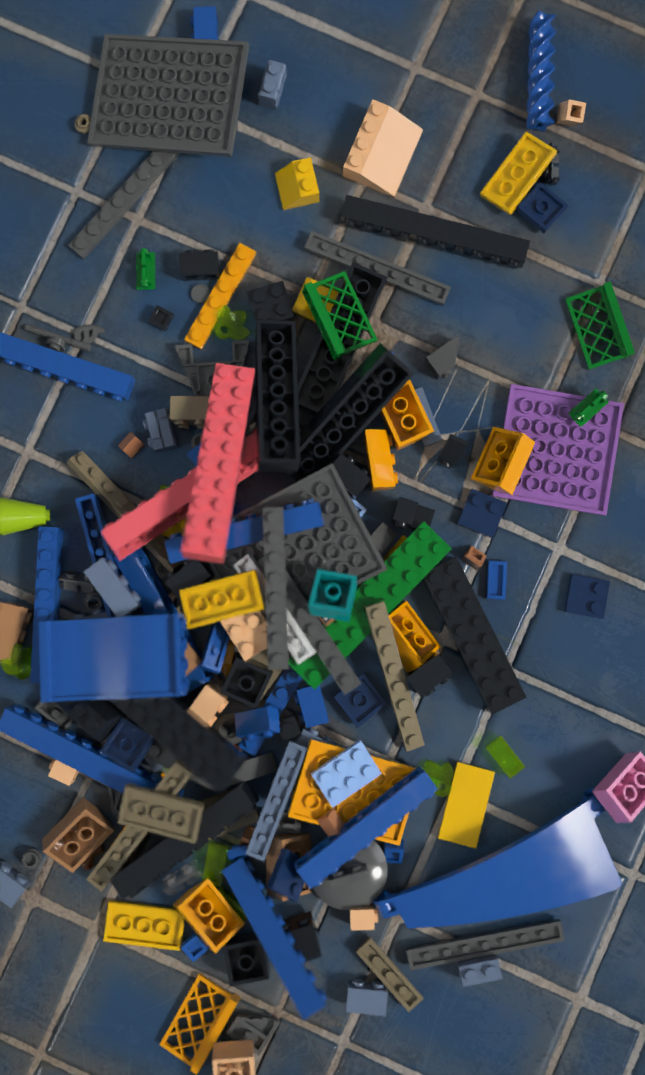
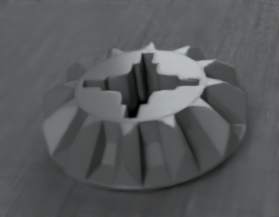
M225 714L217 721L215 730L232 744H237L242 738H237L236 732L233 731L227 736L228 729L223 726H230L233 721L235 722V714Z

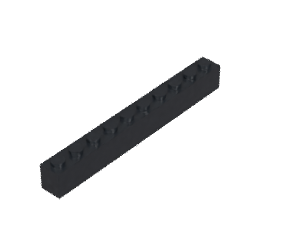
M346 195L341 213L340 223L348 228L358 227L362 228L365 232L370 233L374 231L384 237L394 236L398 237L401 241L407 242L410 240L420 246L430 245L434 246L437 250L444 251L446 249L453 251L457 255L466 254L470 255L473 259H486L493 264H506L509 268L513 269L522 268L530 240L350 195Z

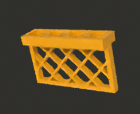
M200 973L159 1045L191 1067L190 1071L197 1075L213 1049V1043L218 1040L241 997L236 993L232 995ZM200 980L207 985V993L199 994L198 984ZM220 993L226 997L223 1004L215 1005L214 994ZM210 996L212 1007L202 1008L200 998ZM196 999L199 1010L189 1012V1000ZM213 1010L214 1021L206 1023L203 1012ZM200 1013L202 1024L193 1026L190 1015ZM187 1017L189 1027L180 1029L178 1024L179 1018ZM203 1028L204 1039L196 1041L194 1030ZM190 1031L192 1042L183 1044L181 1033ZM177 1034L179 1045L172 1046L166 1042L170 1035ZM193 1046L195 1055L192 1059L185 1055L184 1047Z

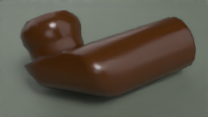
M103 844L81 864L84 870H91L93 868L92 861L94 856L105 852Z

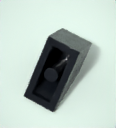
M450 434L437 458V461L440 462L439 465L450 469V467L454 468L468 442Z

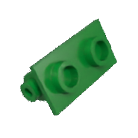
M145 248L140 249V252L136 253L137 290H156L155 252H148V249Z
M595 388L568 415L581 428L609 403L606 399L607 393L603 390L599 392Z

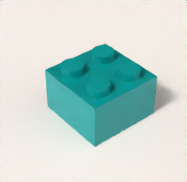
M317 569L309 601L310 615L349 622L357 590V576Z

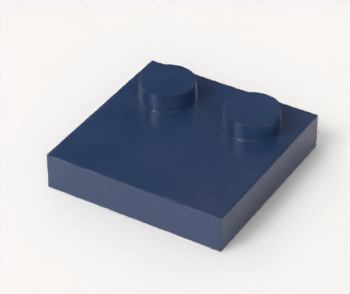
M539 182L517 206L516 211L544 234L569 205L543 183Z
M471 489L457 524L493 538L507 503Z
M570 574L564 612L604 619L610 581Z
M364 673L358 676L362 684L347 694H344L341 690L333 696L356 728L360 727L387 704Z
M122 717L100 752L135 773L155 739L149 733Z
M282 848L267 887L291 902L297 903L305 883L293 864L300 857L288 849Z

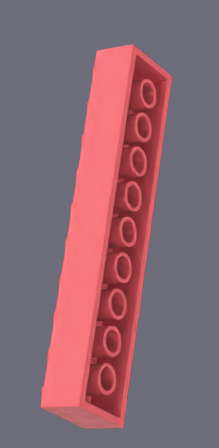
M216 363L181 552L183 558L224 564L255 383V369Z
M257 428L254 429L251 435L245 436L238 483L258 471ZM197 468L189 471L188 475L183 479L175 480L166 490H159L154 495L155 497L149 501H142L138 508L132 512H125L121 519L115 523L110 522L103 528L104 530L101 533L119 561L188 517Z

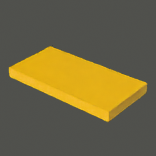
M526 131L480 192V196L511 215L557 154V150Z
M256 570L179 590L187 629L264 610Z
M456 762L438 839L472 848L477 847L495 771Z
M109 900L103 941L181 951L180 945L183 941L185 919L174 907Z

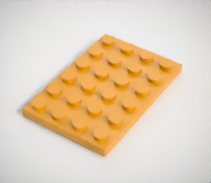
M310 738L287 815L291 818L320 825L317 819L332 809V806L310 773L346 748ZM370 755L382 774L340 802L333 809L345 824L417 767ZM409 813L403 816L401 822L393 824L384 835L375 838V840L400 846Z

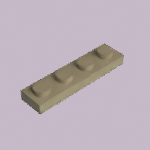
M371 936L356 949V953L408 1012L424 999L423 995Z

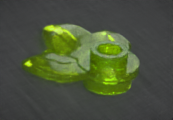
M227 305L219 309L217 313L218 322L214 327L218 338L228 339L230 337L234 340H242L250 334L248 329L243 327L246 320L245 311L237 310L231 312ZM222 326H225L227 328L226 333H222L220 331V328Z
M15 644L12 658L0 661L3 671L6 674L14 675L20 680L28 678L31 674L32 647L26 649L22 645Z
M427 760L424 770L438 789L440 783L445 784L443 791L438 789L434 793L440 797L447 796L452 789L450 782L454 776L452 766L447 762L440 767L437 763Z

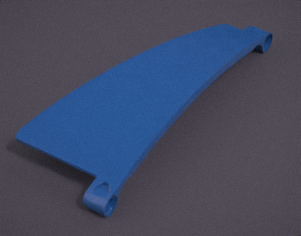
M595 788L586 790L583 793V800L577 806L568 809L526 836L475 862L430 881L410 887L400 893L391 894L388 891H382L376 900L373 899L381 918H390L400 914L407 928L461 925L553 909L618 889L622 885V881L594 821V818L606 810L592 791Z

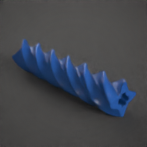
M538 11L534 18L530 20L529 80L527 86L529 97L527 100L528 116L526 124L527 129H537L545 132L548 126L554 124V119L549 115V111L555 103L549 94L554 89L555 84L549 76L555 70V65L551 62L550 57L554 54L556 48L550 40L556 34V29L551 25V21L555 18L556 14H545L542 11Z

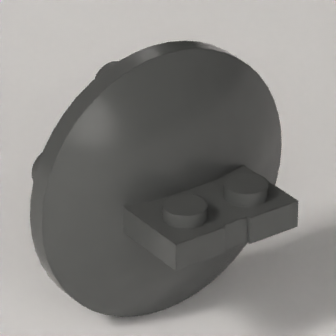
M373 840L369 847L361 849L351 861L343 863L337 872L329 874L319 886L313 887L314 891L326 904L339 910L350 911V908L368 906L373 902V899L376 900L381 894L387 880L388 869L383 850Z

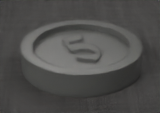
M203 284L194 286L191 291L193 300L200 304L205 303L210 295L209 288Z

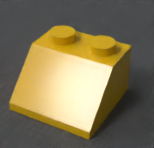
M311 157L292 161L275 173L283 210L319 202V189Z

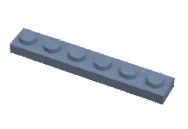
M289 740L247 848V855L262 861L265 860L307 752V747Z

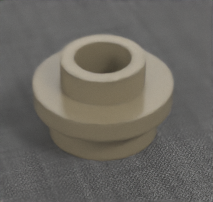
M86 114L79 115L75 119V127L78 132L88 134L91 117Z

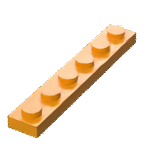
M239 243L186 335L185 342L192 344L200 350L203 349L255 258L256 251Z

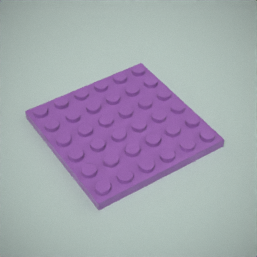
M511 384L503 429L524 433L535 444L513 495L493 489L492 497L606 516L624 403L609 401L608 404L580 428L568 413L585 396Z

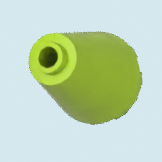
M0 497V535L2 536L44 526L47 524V521H50V509L46 510L44 505Z

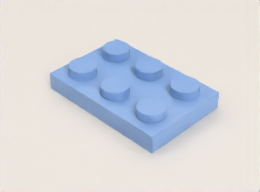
M358 740L310 774L333 808L382 773L361 740Z

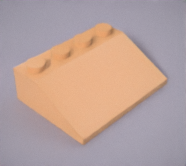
M372 99L343 166V177L395 197L423 129L392 107Z

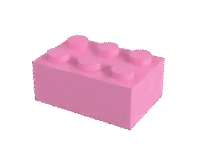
M641 751L626 753L592 791L616 823L632 822L645 806V756Z

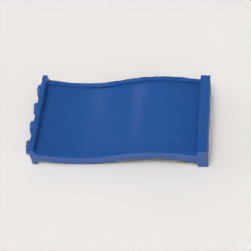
M184 614L39 622L41 702L187 695L189 690V681L186 679L188 660L185 658L187 639L184 638L187 622Z

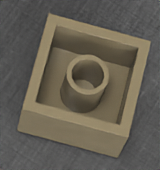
M170 396V420L179 429H189V426H197V429H204L210 396Z

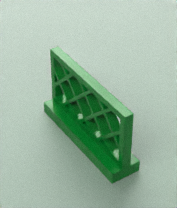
M345 271L312 284L310 282L304 285L302 290L303 296L334 361L340 359L345 354L377 342L378 339ZM342 278L345 283L344 290L333 286L334 282ZM321 286L328 288L327 297L319 294L317 288ZM331 290L342 294L340 302L329 298ZM344 295L353 299L352 307L342 303ZM327 302L338 306L335 314L326 310ZM340 307L350 311L348 319L337 315ZM353 312L361 316L362 321L360 324L350 321ZM335 319L346 323L343 331L335 328ZM348 324L359 328L356 337L345 333ZM360 330L368 332L371 339L365 341L358 338ZM343 337L354 340L353 345L345 349L342 343Z
M611 281L604 283L600 287L565 299L589 370L634 355L635 351ZM597 292H600L602 298L599 305L589 301L590 296ZM578 299L585 303L581 311H578L572 307L571 302ZM586 304L597 308L593 317L582 313ZM599 309L607 313L608 317L605 323L595 319ZM580 316L591 320L587 329L578 325ZM593 321L603 326L599 335L588 330ZM605 327L613 331L614 335L611 341L600 336ZM586 333L597 338L592 347L584 343L583 339ZM598 339L609 343L605 352L594 348ZM613 345L619 348L621 355L613 357L606 353L609 347ZM592 351L603 355L600 362L591 363L590 355Z

